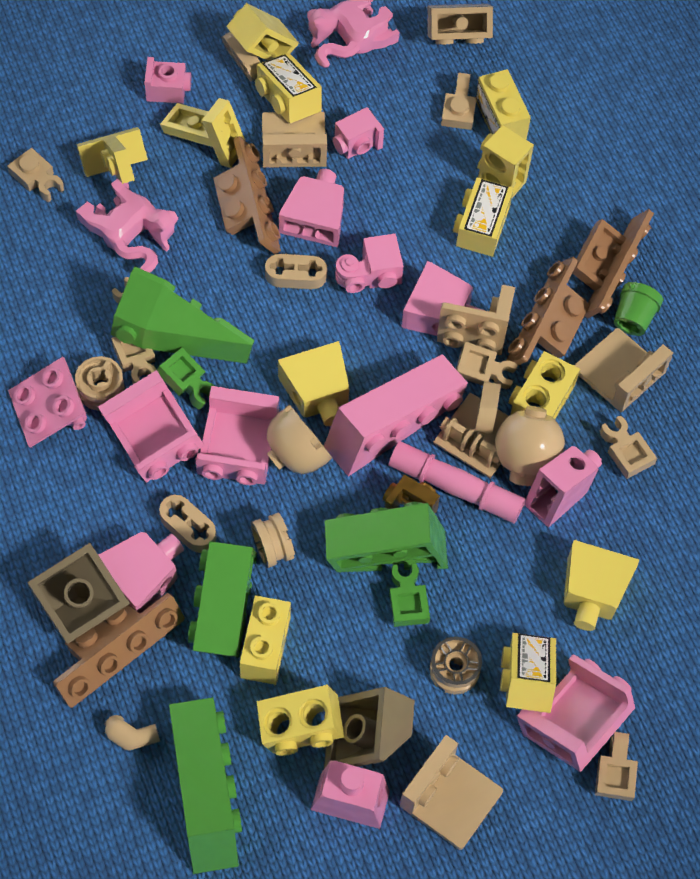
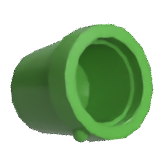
M628 282L624 284L614 319L615 326L624 333L642 336L645 334L655 314L661 308L664 300L662 295L654 288L642 283Z

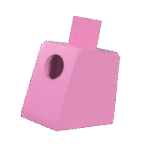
M320 169L316 179L305 176L299 178L279 213V232L281 234L338 247L344 204V187L335 184L337 176L333 171Z
M427 261L403 310L402 327L437 336L440 310L443 302L479 310L482 309L470 305L473 287L469 283Z
M571 446L539 469L524 506L549 528L588 492L598 472V468L602 465L600 456L593 450H587L583 453L577 447Z
M140 532L99 554V557L130 603L129 605L137 612L142 613L159 600L175 583L177 572L171 560L183 552L184 548L173 534H170L156 544L147 533Z
M330 761L320 775L311 810L380 829L390 792L383 774L338 761Z

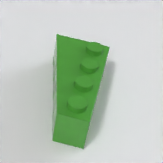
M214 697L169 704L193 874L238 867L235 833L242 832L239 808L231 810L230 799L237 798L234 775L226 776L225 766L232 765L228 742L221 743L219 735L226 733L223 711L216 712Z

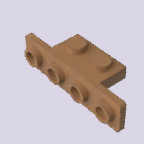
M238 136L234 139L239 164L213 178L225 230L234 235L255 224L260 244L273 254L281 252L278 241L281 236L273 222L271 213L274 212V208L267 197L265 190L267 181L258 163L260 154L254 144H249Z
M650 209L633 217L623 235L603 219L594 224L576 258L578 263L572 273L594 290L588 302L590 306L585 314L587 319L598 313H605L613 303L611 296L614 290L624 281L626 277L624 271L627 265L637 256V246L651 228L649 222L654 213Z
M570 257L562 262L557 261L550 267L547 272L548 279L544 287L535 295L534 301L536 303L532 311L523 319L521 323L523 328L519 336L510 344L508 348L510 354L506 360L512 361L517 365L526 363L537 342L557 358L565 356L590 306L587 301L567 285L578 263L575 257Z
M166 593L142 613L127 605L69 644L65 642L70 653L79 661L56 678L53 684L70 708L81 702L184 621L185 617L174 597Z

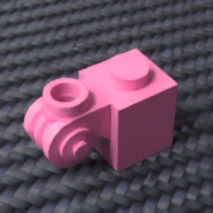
M396 233L363 238V260L360 262L355 256L350 254L341 256L336 262L335 280L341 287L346 288L348 293H358L365 286L370 288H390L397 284H402L404 266Z

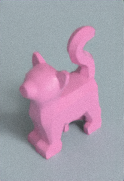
M347 0L338 3L330 9H311L307 14L309 30L313 36L311 47L315 48L334 31L339 33L347 45L323 44L316 50L314 55L316 62L321 67L327 68L330 66L327 59L328 55L345 59L355 54H364L371 50L385 48L397 43L400 32L397 29L394 31L388 29V22L393 17V13L384 6L379 9L378 15L369 18L373 14L371 7L373 0Z
M116 179L111 183L117 195L113 199L116 207L106 214V208L102 204H98L94 212V205L87 201L76 210L77 218L90 232L103 237L107 247L114 249L119 256L127 260L145 259V263L140 269L150 273L158 264L156 253L144 246L128 247V245L140 232L146 229L161 248L167 252L169 250L167 240L174 233L178 217L174 211L156 209L147 198L129 190L128 182L122 184L119 179Z

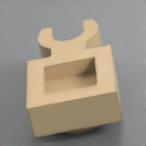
M32 147L7 165L11 176L29 192L38 187L41 198L47 202L52 200L51 194L47 190L48 188L55 187L60 192L64 191L61 178L53 175V166Z
M117 337L112 338V345L123 372L132 370V384L140 381V376L149 375L156 371V368L150 364L155 362V354L152 349H143L133 344L123 343Z
M465 342L461 349L456 370L465 380L483 386L484 381L489 382V379H493L495 383L501 384V388L509 389L513 381L506 379L502 371L514 373L518 365L508 360L501 363L496 362L497 352Z
M618 416L615 420V425L619 431H612L606 423L602 424L600 429L601 437L606 442L613 443L609 447L608 453L626 479L655 465L657 457L639 432L629 435L627 432V421L622 416Z

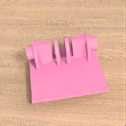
M61 357L8 390L28 447L30 448L67 425L72 426L74 430H79L86 426V412L64 357Z

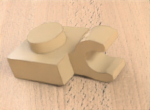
M458 73L455 94L446 93L441 126L472 130L477 97L468 96L471 74Z
M614 732V735L610 738V757L602 755L599 757L595 788L596 796L633 801L635 798L638 761L627 760L629 734Z

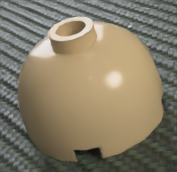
M290 404L271 420L267 429V441L272 450L267 455L279 470L286 466L293 473H312L332 459L326 448L300 419V416Z

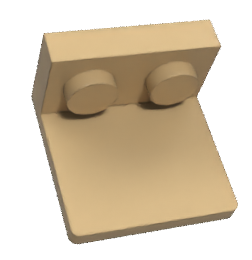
M276 112L262 113L263 167H326L327 134H325L324 112H318L290 124L281 114Z
M502 285L500 296L492 297L490 311L443 302L440 310L437 342L444 343L452 348L462 347L465 342H469L495 351L497 355H502L515 287Z
M616 328L574 366L580 368L578 376L622 413L666 373L673 352L664 344L654 353L651 350L646 352L621 329Z
M445 735L402 793L400 807L454 847L462 850L501 797L503 788L455 755L458 743Z

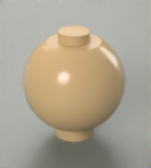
M527 406L526 410L515 412L507 417L497 431L495 439L497 456L501 464L511 471L509 480L515 484L532 486L539 469L564 452L565 439L563 431L557 421L546 414L547 410L544 408Z

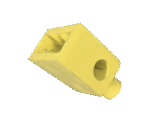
M339 341L278 360L279 380L303 417H310L320 414L324 425L332 426L338 407L349 402V384Z
M577 540L573 541L567 560L563 603L566 607L577 610L574 621L576 627L586 631L595 630L598 617L607 620L613 618L635 573L639 559Z

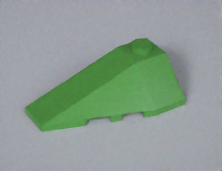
M134 266L114 314L110 335L117 337L123 343L133 344L143 349L176 353L183 348L191 356L247 364L255 341L223 318L213 319L200 309L202 304L195 299H191L188 302L173 291L176 286L167 280Z

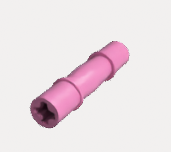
M401 441L396 445L389 461L390 467L418 479L419 482L426 481L450 495L478 505V509L481 511L485 510L513 524L517 521L526 501L525 498L495 485L493 481L489 484L460 468L435 459L434 454L430 455Z

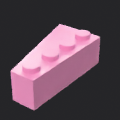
M442 354L338 407L324 447L349 477L444 412L457 408L463 401L462 395L468 382Z

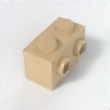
M489 4L427 5L428 37L431 40H435V44H454V39H466V43L476 44L484 43V38H493V6Z

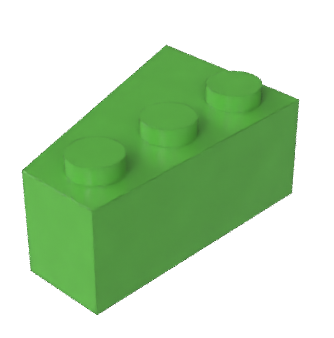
M410 502L400 508H375L370 513L359 515L345 513L338 515L335 519L325 520L326 560L336 572L382 571V564H403L404 570H410L411 563L414 562L437 563V569H448L445 529L428 503Z
M209 541L208 550L202 549L199 570L205 571L203 586L197 585L194 595V607H199L197 622L191 621L188 634V643H193V651L239 658L247 616L248 594H251L252 582H250L252 568L257 560V552L253 547Z

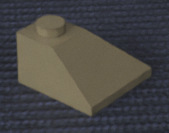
M88 543L27 582L35 598L67 644L130 604L91 543Z
M387 687L338 697L344 737L335 739L333 744L326 746L324 769L330 761H338L356 767L384 762L412 736L415 700Z

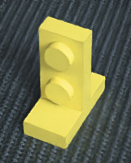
M221 98L215 102L209 111L177 103L160 123L165 134L213 147L220 165L229 168L238 159L234 139L240 136L245 140L230 101Z
M138 127L76 144L86 177L110 171L111 176L116 175L120 182L124 184L135 180L131 164L148 160Z

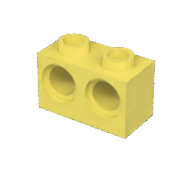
M502 125L494 134L489 133L481 144L482 157L477 166L479 169L478 178L513 187V198L527 181L534 144Z
M544 351L538 362L534 360L530 362L524 374V378L527 380L523 387L517 385L512 392L508 402L512 405L511 414L526 410V407L530 406L528 403L533 402L546 409L547 415L556 419L576 385L580 368ZM544 377L553 378L555 381H547L544 379Z
M255 596L240 659V677L242 679L277 684L291 619V602Z
M328 685L256 701L262 745L276 755H291L296 753L298 748L309 745L315 748L326 747L333 744V740L344 737L338 695ZM325 712L324 720L319 725L312 726L315 715ZM289 720L288 729L282 734H277L278 726L283 721Z

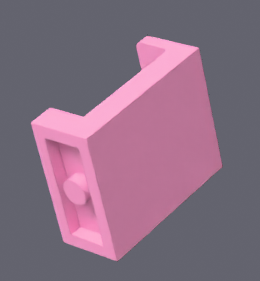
M157 370L98 406L134 463L137 472L146 483L151 479L156 480L163 477L170 467L180 461H187L193 458L199 449L205 446Z
M211 386L209 395L210 408L202 440L205 446L200 449V453H197L196 456L197 474L211 480L226 478L237 480V482L243 485H255L256 483L265 485L270 462L267 453L272 450L267 441V429L271 420L279 413V396Z
M573 654L568 659L569 673L555 688L551 713L522 709L517 715V719L523 736L581 772L635 709V704L631 692L632 689L624 679L618 676L611 677L604 673L592 660H583Z

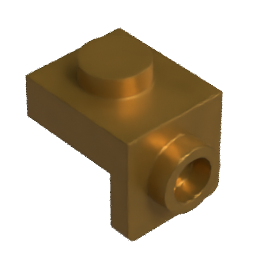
M405 474L398 484L391 483L383 496L385 508L394 509L398 508L400 504L421 502L428 503L434 513L438 510L440 495L429 484L424 482L418 483Z

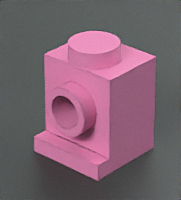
M148 57L144 81L146 100L149 102L184 104L185 91H191L192 81L191 72H186L185 63L154 61V57Z
M368 107L335 122L333 144L337 152L341 155L344 154L347 159L357 154H364L373 146L377 150L383 148L384 128Z

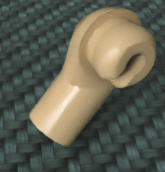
M113 715L106 720L105 734L110 741L124 750H134L160 742L155 724L135 729L119 715Z

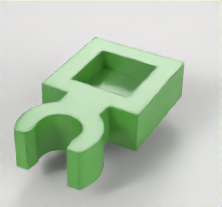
M183 348L168 358L157 369L162 379L178 396L186 391L190 395V402L195 408L200 410L204 406L206 401L200 396V393L206 394L209 398L211 386L214 385L200 379L206 371Z
M415 562L411 563V575L407 577L399 574L397 564L392 566L391 579L398 587L390 588L389 590L394 627L428 624L430 622L426 586H415L419 573V568Z

